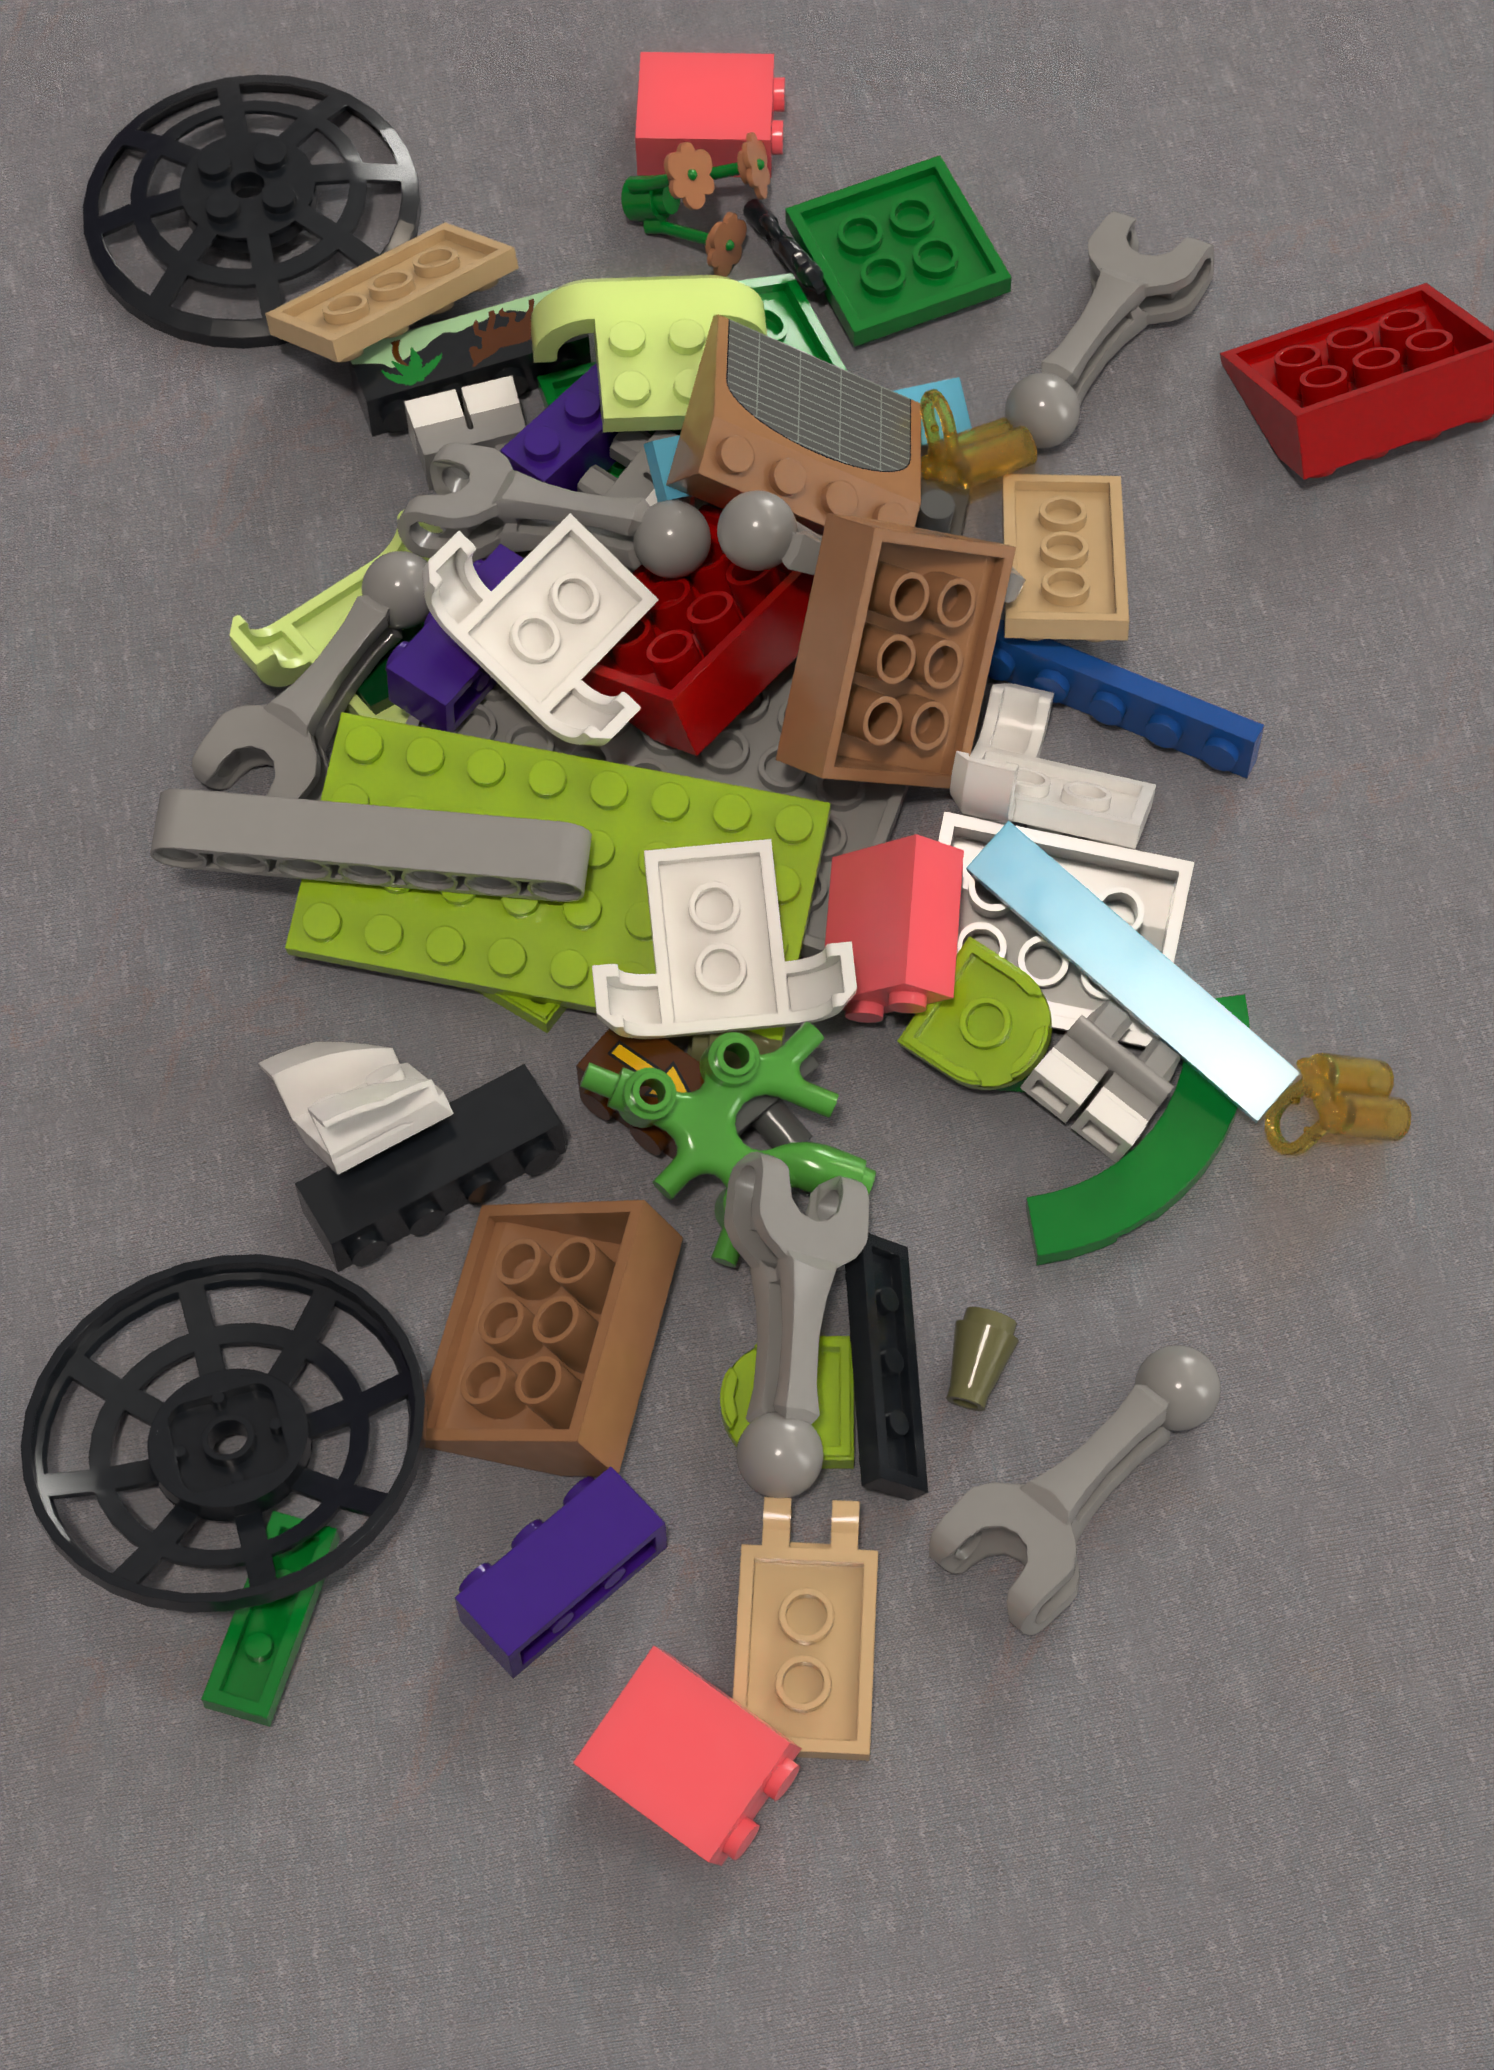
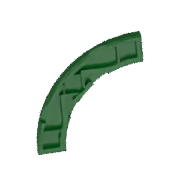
M1245 994L1215 998L1250 1029ZM1183 1060L1176 1089L1166 1110L1153 1129L1133 1150L1117 1163L1083 1182L1055 1192L1027 1197L1026 1212L1036 1265L1068 1260L1100 1250L1115 1243L1118 1237L1133 1231L1145 1222H1152L1159 1218L1184 1197L1206 1172L1223 1146L1234 1123L1238 1107Z

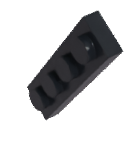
M868 1233L867 1244L855 1259L845 1264L861 1486L909 1501L928 1493L908 1247Z

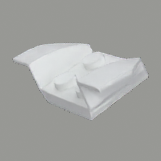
M313 1042L276 1054L258 1063L260 1068L273 1079L304 1143L336 1174L354 1167L454 1114L444 1091L437 1087L432 1079H427L409 1063L400 1064L393 1048L348 1042Z

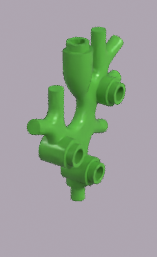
M805 1022L777 1050L762 1055L759 1054L754 1041L742 1033L729 1032L719 1036L701 1056L699 1067L704 1083L693 1092H677L670 1076L657 1068H643L634 1072L622 1067L619 1074L589 1062L582 1077L580 1087L609 1098L607 1107L619 1111L621 1117L627 1123L639 1128L655 1125L666 1131L674 1139L677 1146V1155L653 1181L657 1190L666 1198L672 1200L690 1180L699 1175L711 1174L721 1179L726 1189L719 1194L714 1211L716 1220L722 1230L711 1259L725 1266L736 1267L740 1254L733 1247L724 1226V1215L731 1171L745 1155L758 1151L781 1159L789 1168L791 1188H799L809 1193L819 1184L837 1176L848 1177L863 1183L867 1188L868 1195L874 1183L876 1171L866 1167V1160L840 1149L815 1142H792L761 1151L750 1148L737 1135L735 1126L737 1114L743 1104L753 1097L763 1095L774 1096L827 1118L831 1116L839 1094L806 1081L800 1073L802 1062L824 1040L822 1033L809 1022ZM724 1051L736 1053L740 1058L741 1068L734 1069L729 1067L724 1060ZM647 1086L652 1088L657 1093L658 1103L651 1105L644 1102L640 1097V1087Z

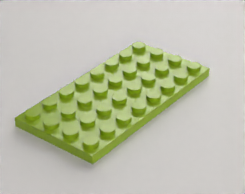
M341 712L320 801L561 821L582 826L592 834L585 892L583 898L577 901L557 902L301 879L285 949L288 955L491 994L521 997L544 1004L546 1002L554 1003L565 1008L596 1013L592 966L618 964V968L623 972L656 974L644 865L645 850L771 839L785 961L801 959L831 814V803ZM786 1027L747 1031L769 1039L780 1040L782 1046Z

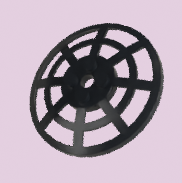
M257 74L226 77L194 85L164 98L136 116L114 137L99 157L87 184L83 203L84 236L93 267L107 291L127 312L150 327L180 340L210 347L249 349L278 346L289 342L270 335L265 314L283 305L279 283L291 281L313 271L330 260L337 252L356 266H360L380 256L353 235L365 211L368 193L367 183L401 185L402 198L399 217L390 240L380 255L417 237L421 214L418 178L410 153L395 129L373 108L349 93L321 82L292 76ZM255 92L287 93L318 99L321 102L307 110L299 106L277 101H242L241 94ZM219 98V106L208 108L187 117L167 130L162 136L145 132L176 112L200 102ZM346 110L369 124L385 139L393 152L397 164L363 163L359 152L351 140L330 121ZM245 115H275L295 121L279 136L256 132L248 133ZM223 119L226 137L208 144L201 150L179 142L182 137L193 130L213 121ZM317 131L336 147L345 163L311 165L309 159L299 147ZM126 149L146 153L133 178L130 193L131 203L99 216L98 202L100 192L110 169ZM161 159L185 167L181 176L180 188L150 197L147 196L150 179ZM350 184L347 203L337 223L316 211L318 200L317 186ZM245 187L262 189L258 195L251 198H241L235 195ZM183 209L185 219L193 233L178 251L160 235L151 218ZM135 224L137 233L146 248L163 265L168 267L151 295L138 288L118 268L106 248L103 237ZM303 229L321 240L298 256L281 263H274L272 249L287 243ZM214 246L225 251L249 253L252 268H222L204 264L200 261L210 247ZM188 278L198 283L220 288H256L262 318L246 320L211 318L184 312L172 307V304Z
M262 1254L221 1255L182 1263L146 1276L112 1295L83 1318L56 1348L37 1379L25 1412L21 1439L23 1480L38 1522L55 1549L81 1575L110 1593L148 1607L186 1613L228 1612L268 1604L305 1590L343 1568L376 1539L398 1512L416 1479L426 1445L428 1407L421 1369L408 1337L390 1312L362 1287L332 1270L298 1259ZM263 1286L293 1290L311 1297L294 1330L260 1323H232L214 1326L206 1291L226 1287ZM180 1299L189 1334L175 1338L152 1351L132 1367L122 1379L90 1359L103 1343L127 1324L161 1305ZM335 1307L353 1316L376 1336L392 1358L398 1371L397 1375L363 1392L361 1391L357 1379L346 1364L328 1347L318 1342ZM230 1346H259L281 1350V1353L267 1374L251 1369H226L221 1348ZM195 1356L200 1376L184 1384L165 1402L142 1391L165 1370L187 1358ZM306 1362L315 1366L330 1379L340 1393L342 1401L306 1414L300 1399L291 1389ZM72 1381L105 1401L91 1435L89 1450L90 1469L48 1474L47 1455L51 1427L61 1400ZM406 1399L409 1414L407 1449L400 1472L390 1491L384 1493L358 1486L357 1484L362 1477L369 1454L371 1432L369 1417ZM125 1413L151 1426L147 1441L148 1459L111 1466L114 1438ZM350 1426L349 1452L339 1478L335 1479L308 1469L312 1454V1440ZM240 1434L247 1437L245 1445L235 1453L219 1454L213 1451L217 1441L226 1435ZM158 1484L165 1497L175 1506L153 1532H150L129 1514L118 1497L117 1492ZM291 1492L321 1503L317 1509L299 1524L276 1537L268 1539L262 1512L277 1505ZM96 1495L101 1509L112 1526L138 1549L113 1573L98 1565L75 1543L61 1521L53 1499ZM341 1509L369 1517L363 1526L333 1551L301 1570L277 1579L272 1557L286 1553L310 1539L327 1525ZM201 1518L212 1521L235 1520L241 1547L224 1550H204L184 1547L178 1544ZM163 1561H167L176 1565L201 1569L234 1568L245 1565L250 1587L227 1592L181 1593L149 1588L140 1584Z

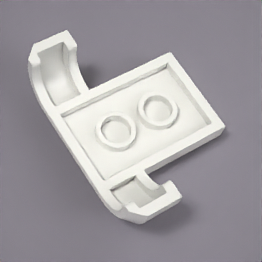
M571 513L492 591L484 585L474 569L472 556L476 551V547L458 531L428 560L422 572L425 601L436 622L550 733L563 741L576 745L603 746L607 744L641 707L625 692H621L617 696H606L592 689L582 679L659 599Z
M1013 683L993 684L977 744L970 756L969 753L956 751L950 794L962 814L1004 824L1008 820L1010 822L1014 821L1027 824L1029 829L1059 835L1066 833L1088 838V841L1136 849L1152 807L1156 785L1039 758L1049 722L1054 693Z
M771 839L645 850L644 865L656 974L623 972L618 968V964L592 966L597 1019L616 1034L635 1039L670 1038L803 1025L805 1022L814 1023L840 1013L857 992L852 941L830 943L825 946L822 952L814 956L785 961Z

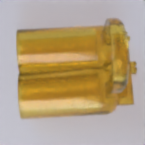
M931 389L926 391L921 397V418L928 444L927 455L921 457V472L924 473L922 474L924 479L935 478L944 484H952L957 489H968L1029 467L1037 462L1036 445L1031 433L1025 426L1020 425L1013 428L1006 417H1000L957 433L952 411L942 393L937 389ZM934 408L938 413L942 425V431L944 438L940 439L939 427L936 422Z
M1316 1053L1309 1058L1304 1057L1296 1062L1302 1077L1289 1087L1267 1111L1264 1127L1267 1140L1275 1151L1282 1155L1298 1156L1309 1150L1327 1132L1335 1136L1398 1141L1408 1133L1412 1115L1410 1107L1405 1100L1389 1096L1394 1086V1075L1391 1067L1385 1061L1333 1053ZM1305 1095L1306 1098H1312L1319 1114V1120L1311 1127L1305 1126L1304 1133L1297 1140L1290 1143L1282 1136L1280 1120L1283 1112L1292 1104H1300V1098Z

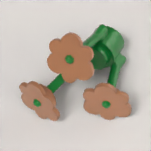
M754 132L747 133L746 142H743L742 150L738 152L736 163L712 167V159L706 150H695L690 142H682L678 145L677 152L669 153L665 157L664 170L666 174L628 177L623 184L621 203L626 217L630 221H643L646 234H666L705 245L707 264L713 267L714 275L727 277L732 269V265L737 264L742 256L741 245L747 232L744 220L738 219L736 213L727 212L723 222H716L710 232L707 233L667 222V218L678 211L681 198L689 210L702 208L705 203V195H710L714 191V180L740 175L744 184H749L751 188H754L756 197L759 200L766 199L767 185L770 184L767 154L763 142L757 139Z

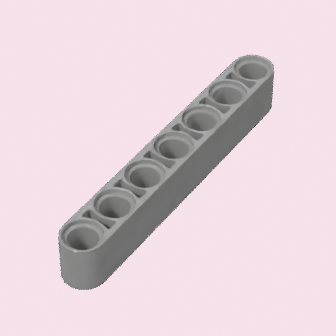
M168 789L160 793L150 856L162 864L183 869L571 902L577 901L584 896L592 834L582 826L561 821L193 789Z

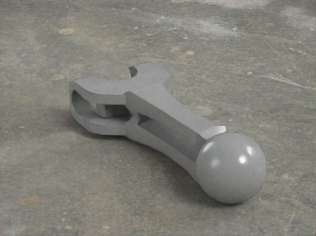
M1116 211L1106 216L1088 240L1093 294L1083 313L1060 345L1041 362L1042 373L1032 374L1021 379L1008 395L1005 405V417L1012 434L1023 444L1040 449L1051 448L1067 440L1078 424L1080 405L1086 392L1106 363L1124 344L1141 332L1148 324L1180 319L1190 314L1209 287L1214 275V246L1212 244L1187 237L1169 253L1158 256L1143 255L1138 253L1139 241L1135 230L1137 218Z
M448 443L439 449L430 465L431 480L437 495H418L408 502L397 523L398 533L403 544L414 554L431 558L460 531L476 547V551L472 556V561L490 555L499 544L504 545L513 552L533 551L571 513L624 566L635 570L643 565L651 573L669 579L685 577L695 572L706 560L711 546L710 528L705 517L699 510L686 502L665 500L650 506L644 497L614 498L571 491L514 471L508 458L495 448L464 443ZM451 467L462 470L469 478L459 477L452 471ZM418 522L443 527L445 530L440 533H433L422 528Z
M753 490L734 497L723 509L717 526V536L722 551L731 562L743 569L764 571L772 569L783 562L787 569L811 575L815 574L822 536L797 522L790 506L773 493ZM1013 567L1004 601L1007 603L1016 600L1026 581Z
M407 551L389 552L377 558L364 575L362 596H357L344 623L310 667L269 704L240 706L223 713L218 718L193 756L192 768L195 778L206 786L223 790L231 788L251 768L270 765L275 768V778L266 796L320 801L329 766L325 751L340 719L341 712L345 711L355 692L381 658L402 639V629H409L422 624L430 612L424 597L422 578L423 568L427 561L417 554Z
M755 1151L745 1155L731 1171L724 1215V1226L733 1247L751 1267L757 1319L754 1388L746 1415V1420L750 1424L740 1436L736 1456L739 1471L743 1479L753 1490L767 1497L790 1498L807 1490L817 1479L823 1465L822 1442L817 1431L811 1425L820 1416L817 1393L820 1330L826 1300L836 1269L855 1259L867 1244L869 1196L867 1188L863 1183L848 1177L837 1176L819 1184L811 1192L806 1214L804 1215L792 1199L788 1166L779 1158Z
M1170 1345L1151 1353L1139 1367L1135 1378V1386L1118 1410L1085 1444L1062 1462L1025 1485L993 1482L970 1489L940 1520L933 1530L929 1545L930 1558L952 1574L964 1573L987 1556L1007 1555L1021 1561L1025 1567L1018 1579L1008 1590L1006 1603L1009 1622L1026 1635H1035L1042 1631L1077 1597L1080 1571L1077 1561L1076 1543L1090 1519L1110 1493L1144 1459L1169 1442L1171 1431H1185L1198 1427L1214 1413L1220 1399L1221 1383L1217 1369L1212 1361L1199 1350L1185 1345Z

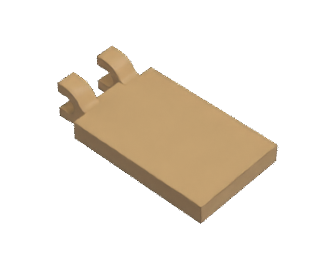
M764 1497L762 1545L741 1544L733 1699L802 1749L796 1757L870 1761L878 1551L858 1550L860 1501L832 1500L831 1544L790 1542L792 1522L791 1498Z

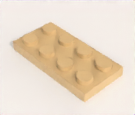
M445 222L267 312L265 316L270 335L334 362L354 360L361 356L364 352L363 349L384 338H393L408 331L409 325L428 315L440 314L450 310L454 306L455 301L472 292L484 291L494 287L498 283L499 278L519 268L515 248Z
M1003 474V544L1016 547L1012 567L1026 580L1016 600L1010 603L1004 602V638H1024L1031 641L1044 639H1075L1090 642L1106 640L1128 641L1129 607L1121 476Z

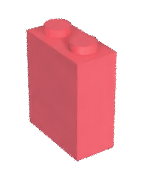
M640 52L635 133L637 176L666 174L664 170L665 157L669 153L677 152V147L682 142H690L695 150H706L712 159V167L736 163L738 152L742 150L743 142H746L747 133L754 132L757 139L761 140L765 146L767 167L771 178L772 155H783V120H774V111H785V77H774V54Z
M915 834L832 857L825 946L830 943L852 941L857 992L842 1009L846 1011L845 1017L847 1019L862 1023L881 1022L885 1013L894 1011L900 1013H921L926 1011L927 1004L954 997L964 850Z
M653 1646L573 1764L704 1860L722 1866L728 1856L736 1861L750 1846L760 1827L753 1819L768 1797L777 1801L788 1790L799 1772L800 1766L794 1762V1759L802 1748L671 1654Z

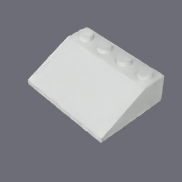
M944 811L938 842L964 850L957 953L970 936L1026 972L1037 983L1047 999L1051 1010L1053 1029L1068 1031L1081 1014L1087 1018L1103 1003L1111 1001L1128 1014L1133 1022L1118 1042L1146 1048L1152 1039L1158 1040V1037L967 872L966 867L1005 824ZM1016 826L1174 963L1194 862Z

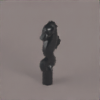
M752 199L748 201L743 208L744 216L762 236L766 237L770 246L780 255L793 275L803 286L813 290L816 295L825 291L826 287L823 283L824 274L820 266L811 260L809 255L792 237L785 234L779 226L778 219L761 200Z

